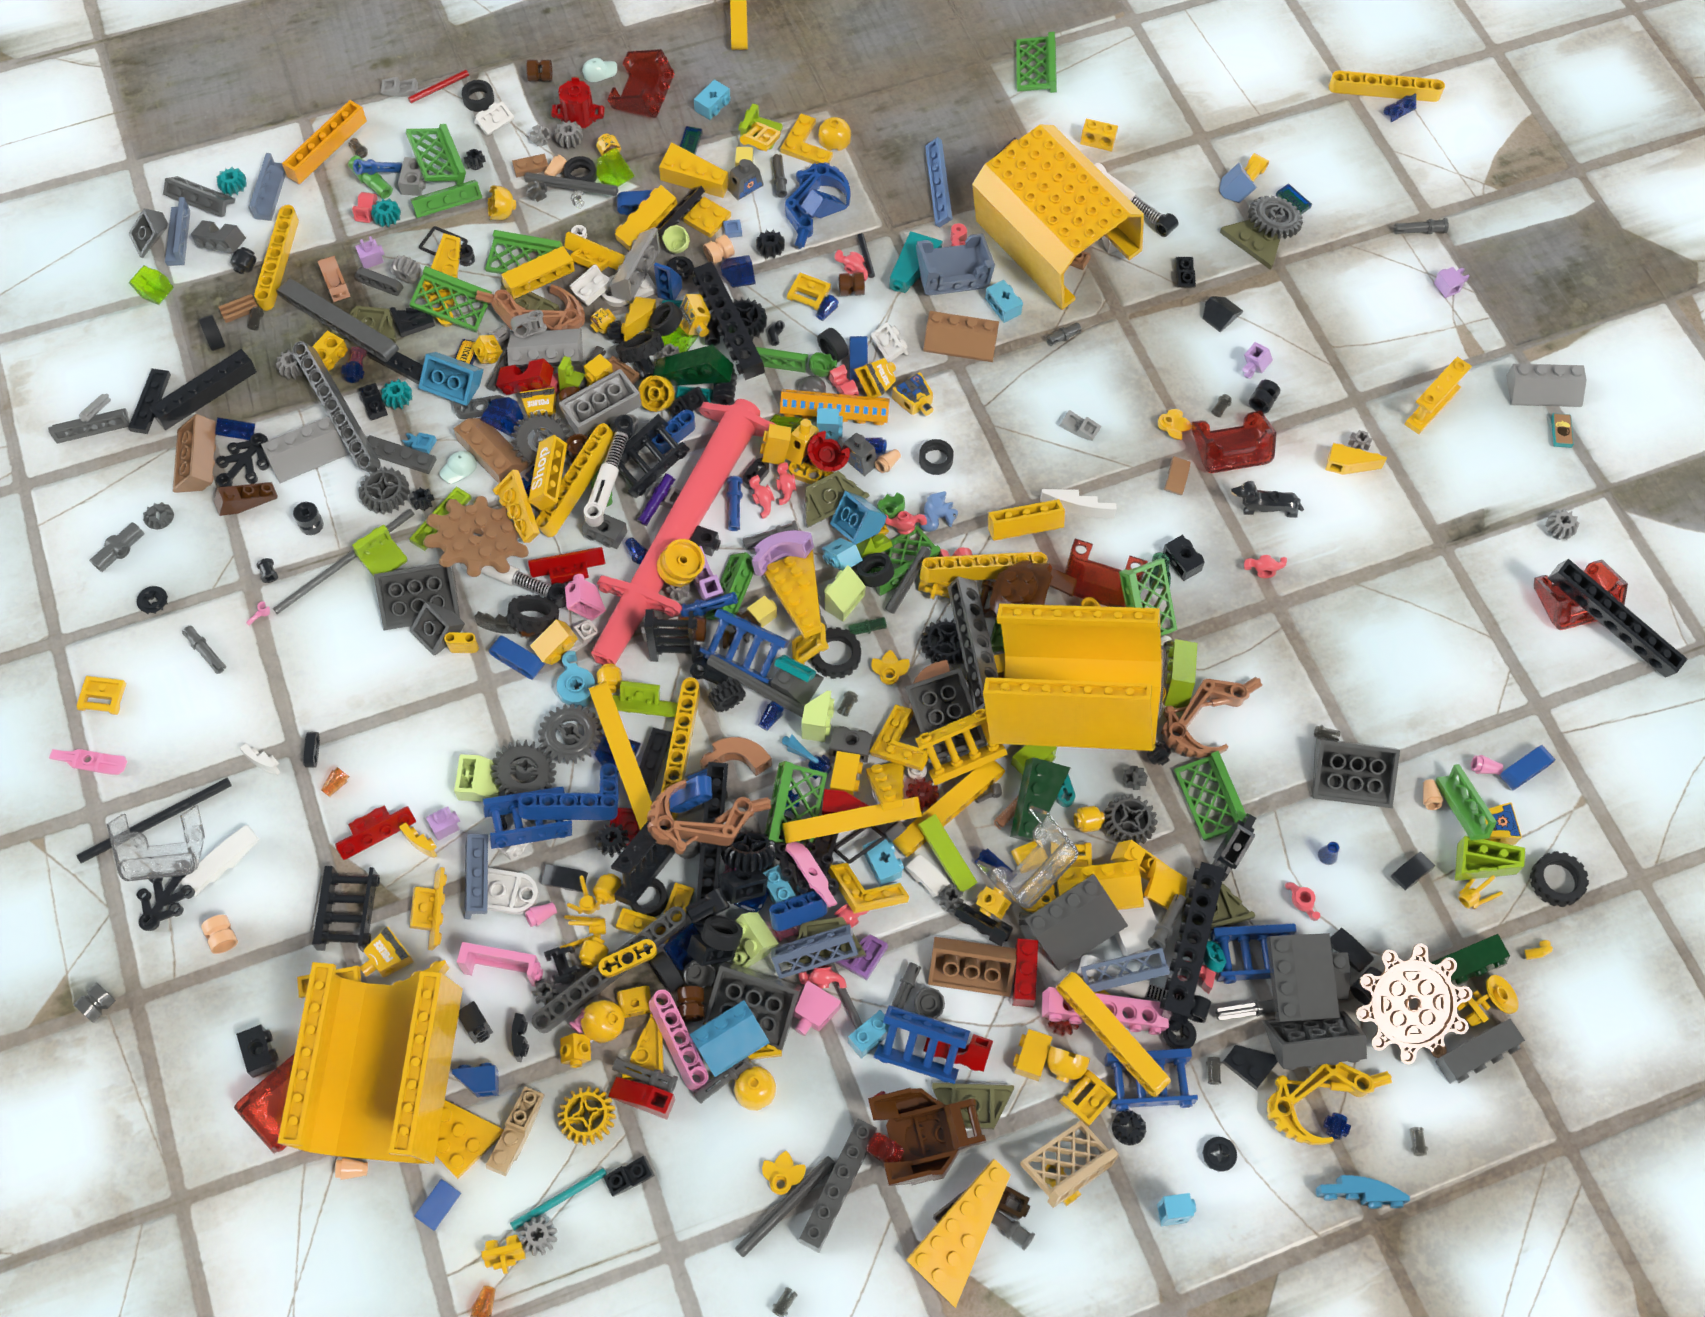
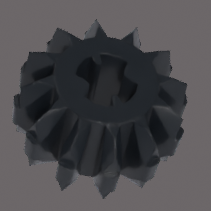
M767 229L765 233L760 232L759 237L756 239L757 251L760 252L761 256L766 255L767 259L770 256L774 259L776 255L781 256L782 251L785 249L784 236H781L780 232L775 233L774 229L771 232Z
M613 822L611 827L604 824V830L598 829L597 831L599 836L595 837V841L598 843L596 847L598 850H602V855L605 856L609 853L610 857L613 858L614 853L620 855L621 850H624L627 847L626 844L630 843V839L627 837L629 834L627 830H623L621 824L617 827Z

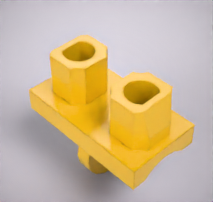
M920 579L918 591L930 593V599L933 600L936 595L950 599L947 587L952 582L927 583Z
M1478 990L1473 993L1477 999L1476 1002L1471 997L1469 1001L1462 1002L1457 1007L1458 1011L1469 1005L1473 1010L1471 1014L1465 1017V1020L1471 1027L1481 1022L1484 1024L1489 1020L1479 1005H1482L1485 1011L1490 1009V1005L1486 1002L1490 996L1486 994L1482 997Z
M517 1235L508 1236L506 1238L507 1245L499 1247L497 1240L485 1242V1251H481L486 1268L493 1267L494 1270L502 1268L503 1274H508L509 1266L516 1265V1261L526 1259L523 1245Z

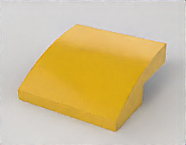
M1154 859L1147 878L1150 880L1143 896L1167 910L1175 894H1178V897L1179 894L1185 897L1187 877Z

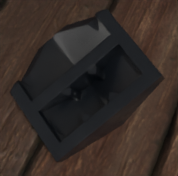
M1212 296L1205 302L1202 319L1217 331L1222 332L1243 313V310L1226 297Z

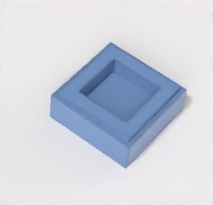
M740 219L723 221L724 232L728 238L742 237Z

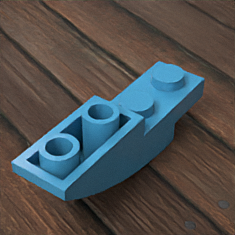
M1341 1175L1336 1179L1337 1184H1321L1316 1188L1317 1197H1324L1325 1201L1337 1200V1197H1345L1346 1200H1358L1360 1197L1361 1205H1368L1369 1209L1382 1208V1205H1390V1208H1403L1404 1204L1410 1201V1196L1384 1182L1360 1176Z

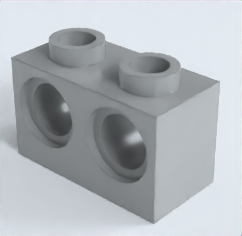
M404 157L398 181L401 195L421 196L423 189L426 188V181L423 178L416 158Z

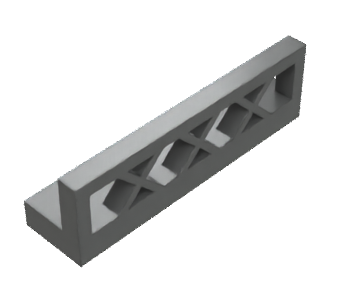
M179 176L165 178L163 195L178 201L179 197H185L187 204L214 215L224 217L227 205L235 203L236 198Z
M126 408L97 414L89 421L82 422L80 418L55 424L52 427H48V430L58 444L126 428L130 423Z

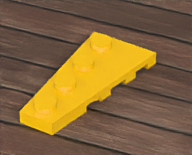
M443 233L431 266L432 269L458 278L461 239L459 237ZM427 286L424 288L425 291L430 290ZM447 289L439 290L442 298L451 295ZM453 298L445 301L447 306H455Z
M512 470L493 489V492L500 497V504L506 507L509 519H513L515 522L514 527L523 542L530 543L540 534L531 505L528 502V496L518 470Z
M891 762L883 765L876 764L866 768L867 777L883 811L903 807L905 770L903 765Z

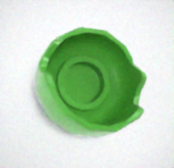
M816 352L809 359V368L818 377H828L830 371L837 366V360L833 361L831 354Z
M898 492L895 496L887 494L884 499L878 502L877 509L888 515L889 519H893L901 511H905V498Z

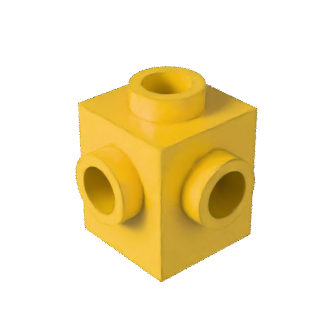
M481 335L472 346L481 364L496 363L503 352L494 335Z
M986 886L978 894L976 904L981 908L980 912L989 918L993 915L1001 920L1012 902L1003 896L1005 893L996 887L990 889Z
M576 1033L560 1038L561 1064H568L571 1068H579L583 1066V1063L591 1061L590 1039L586 1035Z

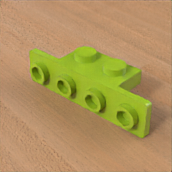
M621 681L620 696L612 695L618 711L676 717L678 703L660 701V685Z

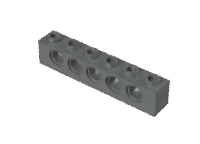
M857 1119L799 1238V1243L818 1253L820 1252L877 1134L876 1127Z

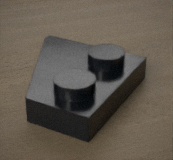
M396 307L390 308L401 337L435 326L430 314L414 308H406V310H396Z
M1235 1045L1222 1063L1257 1090L1278 1061L1275 1054Z

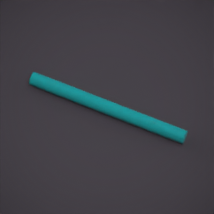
M604 1167L512 1221L510 1224L515 1231L523 1226L525 1222H530L533 1217L536 1218L602 1179L607 1175Z

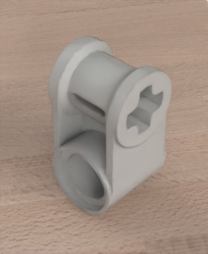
M534 310L513 317L510 325L515 336L525 338L545 332L547 326L543 322V312L541 310Z

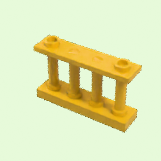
M1457 356L1416 400L1415 403L1420 406L1406 420L1404 425L1420 434L1458 393L1461 386L1457 383L1472 366Z
M979 709L969 716L932 732L923 733L918 738H915L920 751L926 748L933 765V769L928 772L935 786L1008 755L1003 744L990 743L985 709ZM981 725L988 744L977 749L969 729ZM960 733L963 734L970 751L959 757L951 738ZM944 741L952 760L941 765L933 745Z

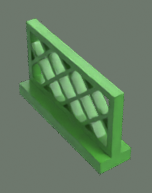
M1048 32L1046 37L1016 39L1017 92L1050 89V93L1057 92L1055 32ZM1039 43H1046L1042 48L1037 46ZM1027 44L1029 46L1024 50L1020 45ZM1035 49L1037 51L1035 54L1029 53L1030 50ZM1040 54L1046 56L1042 60L1037 58ZM1026 55L1029 59L1024 62L1021 58ZM1032 61L1037 63L1034 67L1029 65ZM1041 66L1046 68L1042 73L1037 70ZM1025 67L1029 69L1026 74L1021 72ZM1032 73L1038 75L1035 79L1029 77ZM1042 78L1046 83L1039 84L1038 81ZM1024 80L1030 82L1028 85H1021Z
M440 124L439 128L406 129L405 133L425 181H455L456 185L464 182L466 171L446 124ZM429 134H436V137H437V138H436V139H433L432 137H430V136H428V135H429ZM412 135H418V136H420L421 138L418 140L417 138L413 137ZM425 139L429 141L431 145L429 146L422 141ZM436 145V146H438L439 148H441L442 150H441V151H438V150H436V149L433 148V147ZM421 146L426 150L423 152L419 150L417 147ZM430 151L437 156L434 158L427 153ZM441 157L442 159L446 160L447 162H446V163H443V162L439 161L438 159ZM425 158L431 162L428 164L422 161V159ZM433 164H436V165H438V166H440V167H442V168H441L440 170H438V169H436L435 167H433L432 165H433ZM430 170L436 175H428L427 171ZM447 170L451 172V175H447L443 171Z
M494 230V239L485 270L486 272L503 274L508 271L507 266L514 262L517 266H520L517 260L524 256L531 261L528 256L529 253L535 251L539 253V256H542L562 247V243L557 240ZM497 245L505 246L506 250L498 254L496 247ZM516 248L521 249L523 251L516 257H514V255L511 252ZM509 253L512 259L504 263L501 257ZM498 259L502 263L497 268L491 267L492 262Z
M425 266L409 306L477 333L486 309L490 305V303L475 299L477 290L490 294L492 292ZM425 281L429 282L434 288L424 291L423 284ZM447 289L451 295L441 298L439 290ZM436 292L439 299L430 302L427 295ZM465 296L467 302L458 305L455 297ZM425 297L427 304L419 305L415 303L417 298ZM453 298L456 306L447 309L443 301ZM480 302L484 305L482 309L475 311L472 303ZM441 303L444 310L437 312L433 310L432 306ZM469 305L472 312L463 315L460 308ZM458 309L461 317H450L449 312ZM475 316L477 320L475 326L468 324L466 318Z
M918 525L910 534H901L892 539L893 547L883 551L890 552L889 557L892 563L900 564V566L894 569L893 578L889 582L876 587V592L880 596L898 587L914 561V559L910 561L904 560L905 555L916 557L921 546H926L932 551L929 557H939L941 548L938 545L935 546ZM916 533L920 536L919 541L910 540V536ZM898 543L905 544L904 549L894 548V546ZM908 544L918 545L917 551L907 550ZM892 554H902L901 560L892 559ZM874 567L867 573H870V571L871 573L879 572L883 568Z
M1160 558L1131 570L1124 569L1119 571L1126 607L1146 608L1148 606L1150 608H1159L1162 600H1164L1167 606L1164 612L1160 611V614H1162L1160 618L1161 636L1176 631L1177 624L1165 560ZM1159 565L1160 571L1156 577L1151 573L1154 567ZM1144 572L1145 576L1140 583L1137 581L1136 573ZM1149 577L1155 579L1151 588L1145 586ZM1159 582L1163 584L1161 594L1155 592ZM1143 588L1149 591L1144 601L1140 597ZM1153 594L1158 596L1154 607L1148 604ZM1167 617L1170 621V627L1164 629L1161 626Z
M1219 751L1211 753L1209 757L1174 769L1203 841L1228 833L1231 826L1221 824L1224 815L1233 818L1235 824L1238 820L1242 821L1246 816L1245 810ZM1210 764L1211 771L1209 775L1198 771L1201 765ZM1186 770L1193 772L1191 781L1183 779L1180 772ZM1196 775L1207 778L1203 787L1193 783ZM1209 780L1218 783L1217 792L1206 788ZM1191 786L1201 790L1198 799L1189 796L1188 792ZM1204 792L1214 796L1211 805L1200 800ZM1217 797L1226 801L1224 810L1213 806ZM1198 804L1209 808L1205 817L1197 814L1196 808ZM1211 809L1222 813L1219 822L1208 818ZM1205 822L1216 825L1214 832L1205 833L1203 829Z
M787 761L779 763L770 803L771 809H769L764 834L768 835L769 840L775 843L785 842V840L779 839L780 830L783 829L781 826L782 822L787 823L784 811L788 808L795 815V818L789 822L802 820L800 817L806 813H809L811 818L819 816L827 773L794 765ZM793 770L800 771L803 779L797 783L792 778ZM813 775L821 777L820 784L815 788L808 779ZM806 781L811 791L802 795L798 785ZM794 788L799 798L791 803L788 798V792ZM813 793L816 803L809 807L805 797ZM801 800L807 810L799 815L793 805ZM814 838L808 839L807 843L813 842Z

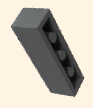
M1508 1019L1441 1056L1435 1062L1450 1084L1456 1080L1458 1083H1461L1469 1078L1468 1074L1474 1071L1477 1074L1486 1069V1063L1491 1061L1495 1064L1504 1058V1053L1509 1052L1511 1055L1520 1050L1521 1047L1519 1045L1525 1039L1512 1020Z

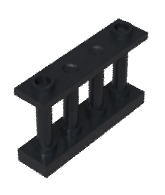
M659 414L627 441L618 465L620 473L632 486L628 492L635 498L643 495L649 486L679 459L684 458L690 450L683 441L678 445L665 430L669 424ZM658 434L673 449L666 456L652 443V439ZM644 446L659 461L652 469L638 454ZM630 459H633L645 473L639 481L625 467V464Z
M646 609L644 628L650 661L658 662L659 655H662V653L691 654L692 662L694 663L697 656L701 655L699 651L701 645L697 644V618H694L693 611H689L688 620L658 619V617H655L654 609ZM660 627H682V628H688V629H681V628H660ZM661 636H687V637H661ZM671 645H690V646H671Z
M647 821L611 865V869L621 872L623 875V884L614 894L615 900L631 907L634 906L675 854V848L667 844L656 843L657 840L653 838L647 829L649 821ZM660 826L663 830L667 829L666 826Z
M333 866L324 867L312 945L317 951H325L326 944H329V942L358 943V947L364 952V949L371 943V933L369 931L376 887L380 884V875L374 867L369 868L368 876L339 875ZM339 883L367 884L365 895H338L335 893V886ZM335 903L364 904L363 914H333L331 912L332 905H335ZM332 922L361 923L360 934H330L328 932L329 924H332Z

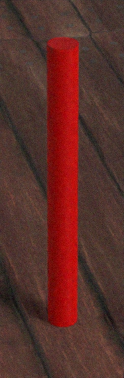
M464 70L408 97L410 103H413L468 77L469 73L467 70Z

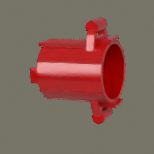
M571 77V81H567L559 86L560 104L552 105L551 116L553 118L561 119V122L564 121L565 123L569 120L571 123L576 121L582 129L591 125L593 121L596 122V119L604 118L605 107L593 104L590 86L587 83L580 81L578 77Z

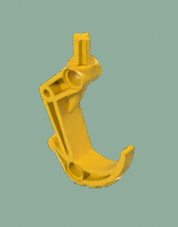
M1339 1062L1337 1065H1321L1305 1081L1288 1080L1286 1076L1280 1075L1275 1080L1276 1092L1266 1101L1268 1103L1267 1118L1269 1121H1274L1277 1124L1274 1128L1278 1132L1283 1131L1285 1137L1289 1139L1294 1138L1298 1143H1306L1308 1145L1331 1144L1334 1142L1333 1137H1317L1302 1127L1296 1116L1294 1105L1318 1087L1330 1088L1333 1091L1349 1092L1356 1097H1363L1368 1093L1374 1092V1088L1391 1084V1074L1385 1071L1369 1076V1074ZM1357 1081L1365 1085V1090L1357 1086ZM1287 1084L1300 1086L1290 1094ZM1278 1104L1285 1106L1286 1113L1279 1111Z

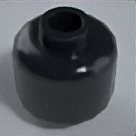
M245 247L237 249L230 260V264L234 267L233 270L239 274H244V272L250 273L257 261L255 253Z

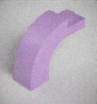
M796 530L784 531L763 539L754 547L756 556L752 559V566L755 575L762 576L767 570L768 564L782 557L795 556L806 559L814 548L811 533Z
M704 554V567L693 582L699 595L705 601L722 595L723 590L717 575H713Z

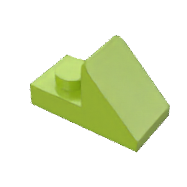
M566 356L563 357L558 367L560 391L571 386L579 387L584 378V373L573 371L574 367L571 364V358Z
M883 533L856 544L861 558L872 553H881L893 547L891 540Z

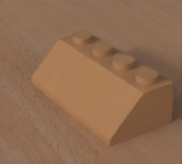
M930 311L923 352L993 362L999 321Z
M195 414L177 430L173 492L203 491L213 483L214 476L212 473L215 465L213 458L217 434L216 421Z
M468 418L453 428L457 441L475 457L476 461L498 483L512 470H518L521 473L528 468V461L522 462L523 456L516 457L519 452L513 451L514 447L486 418Z
M934 937L928 985L1010 997L1016 963V948Z

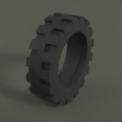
M653 330L652 332H641L628 341H621L615 349L621 362L633 363L634 361H641L643 358H649V356L655 355L656 352H660L664 348V342L660 332Z
M521 595L518 598H513L508 604L507 621L509 624L511 623V627L517 628L521 632L526 631L529 634L531 632L540 634L556 619H559L558 605H555V602L553 600L550 601L547 597ZM536 611L546 616L529 617L521 612Z
M832 627L827 628L826 642L840 641L845 643L852 651L851 658L841 665H831L821 658L819 652L811 658L812 665L824 677L830 676L831 679H836V677H840V679L845 678V675H851L853 670L858 668L861 661L860 641L856 639L855 634H851L847 629L842 630L840 627H836V629H832Z
M1554 851L1552 854L1550 852L1545 854L1534 864L1530 873V878L1532 879L1530 883L1535 889V894L1539 895L1542 901L1545 903L1549 902L1552 906L1559 905V907H1565L1566 905L1574 904L1586 893V887L1589 885V880H1587L1588 873L1584 870V865L1581 862L1579 863L1576 857H1571L1566 852L1559 853V851ZM1549 865H1559L1567 869L1575 882L1573 891L1563 894L1551 889L1544 878L1545 868Z

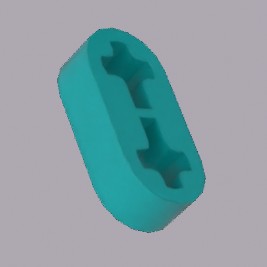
M1067 775L1056 798L1058 804L1062 807H1070L1076 797L1069 775ZM1063 791H1065L1067 796H1071L1069 798V801H1066L1065 798H1062L1064 794Z
M1208 941L1203 958L1205 965L1214 972H1221L1226 964L1223 950L1218 944Z

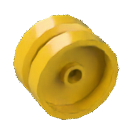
M688 539L675 540L660 554L657 561L658 573L669 585L675 587L686 586L702 571L705 564L704 554L696 543Z

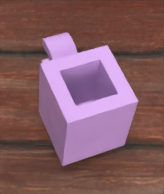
M371 236L368 242L364 243L361 239L360 244L355 246L362 266L366 269L384 263L382 256L385 254L382 246H378L375 239L373 240Z
M1454 267L1438 272L1434 284L1445 298L1459 293L1464 282L1468 280L1469 275H1461L1465 270L1464 268L1456 271Z
M1257 342L1253 343L1244 354L1247 362L1242 369L1245 372L1244 376L1250 379L1254 375L1255 370L1260 373L1264 372L1273 361L1269 348Z
M448 806L426 817L438 841L460 830L457 825L460 820L456 812H451Z

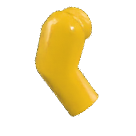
M1542 940L1539 942L1540 947L1524 950L1526 960L1542 958L1550 954L1553 950L1551 942L1549 940Z

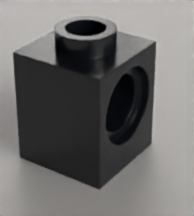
M698 525L690 540L698 546H702L704 554L713 556L715 550L718 551L721 543L718 532Z

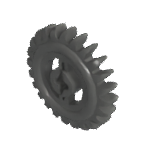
M1259 197L1250 204L1248 210V218H1251L1250 223L1255 222L1254 228L1260 225L1259 232L1266 229L1265 235L1271 231V238H1273L1275 233H1277L1278 239H1280L1282 234L1284 239L1287 236L1291 238L1293 234L1296 235L1302 228L1303 217L1300 215L1301 212L1297 210L1296 206H1292L1291 202H1287L1286 199L1282 200L1281 197ZM1271 208V210H1270V212H1269V214H1268V216H1267L1266 213H1265V210ZM1286 215L1288 220L1286 222H1282L1284 216Z
M538 410L537 416L530 412V418L526 415L523 416L525 422L518 420L520 427L514 426L517 433H512L511 435L516 439L512 440L511 443L517 446L513 448V451H519L516 457L523 456L522 462L528 461V467L532 464L535 465L537 452L532 450L528 444V435L532 430L535 432L533 444L537 449L540 442L538 441L539 435L542 439L550 437L549 433L541 430V428L549 430L552 435H556L564 442H567L569 438L566 435L570 430H563L566 423L560 425L561 417L554 420V413L548 417V411H545L543 416L540 410Z
M566 704L563 705V709L556 707V712L549 711L550 717H544L545 722L540 723L542 729L538 730L540 735L538 741L542 743L540 748L542 750L545 749V755L548 756L551 753V760L558 756L559 764L565 758L567 765L571 758L577 764V757H580L582 761H585L584 754L591 757L590 749L597 751L595 744L600 745L601 741L598 738L603 737V734L600 732L602 730V726L599 725L600 719L595 718L596 714L594 712L589 713V708L582 710V705L575 708L574 704H571L570 708ZM567 721H575L580 723L584 728V735L582 736L581 734H579V730L575 724L567 723L564 725L562 723H565ZM557 730H558L559 732H561V736H562L563 742H564L566 745L560 743V742L557 740V738H556V731H557Z
M527 739L523 745L517 740L515 747L509 742L508 749L502 746V753L496 752L497 758L492 760L495 765L491 766V770L494 771L491 777L496 779L494 781L495 785H501L498 789L499 791L506 790L505 795L549 789L552 787L550 783L555 782L553 776L556 775L557 771L553 769L556 767V763H551V757H547L544 752H541L540 746L537 749L535 748V741L528 746ZM518 760L516 766H510L514 761ZM510 774L515 775L520 781H527L531 776H536V779L530 783H519Z

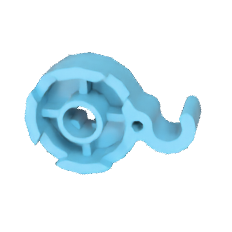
M568 651L562 657L565 671L557 680V692L561 702H564L566 705L574 704L575 708L579 705L585 707L592 700L588 688L596 686L593 675L588 670L578 667L576 663H570L576 662L577 656L575 651Z

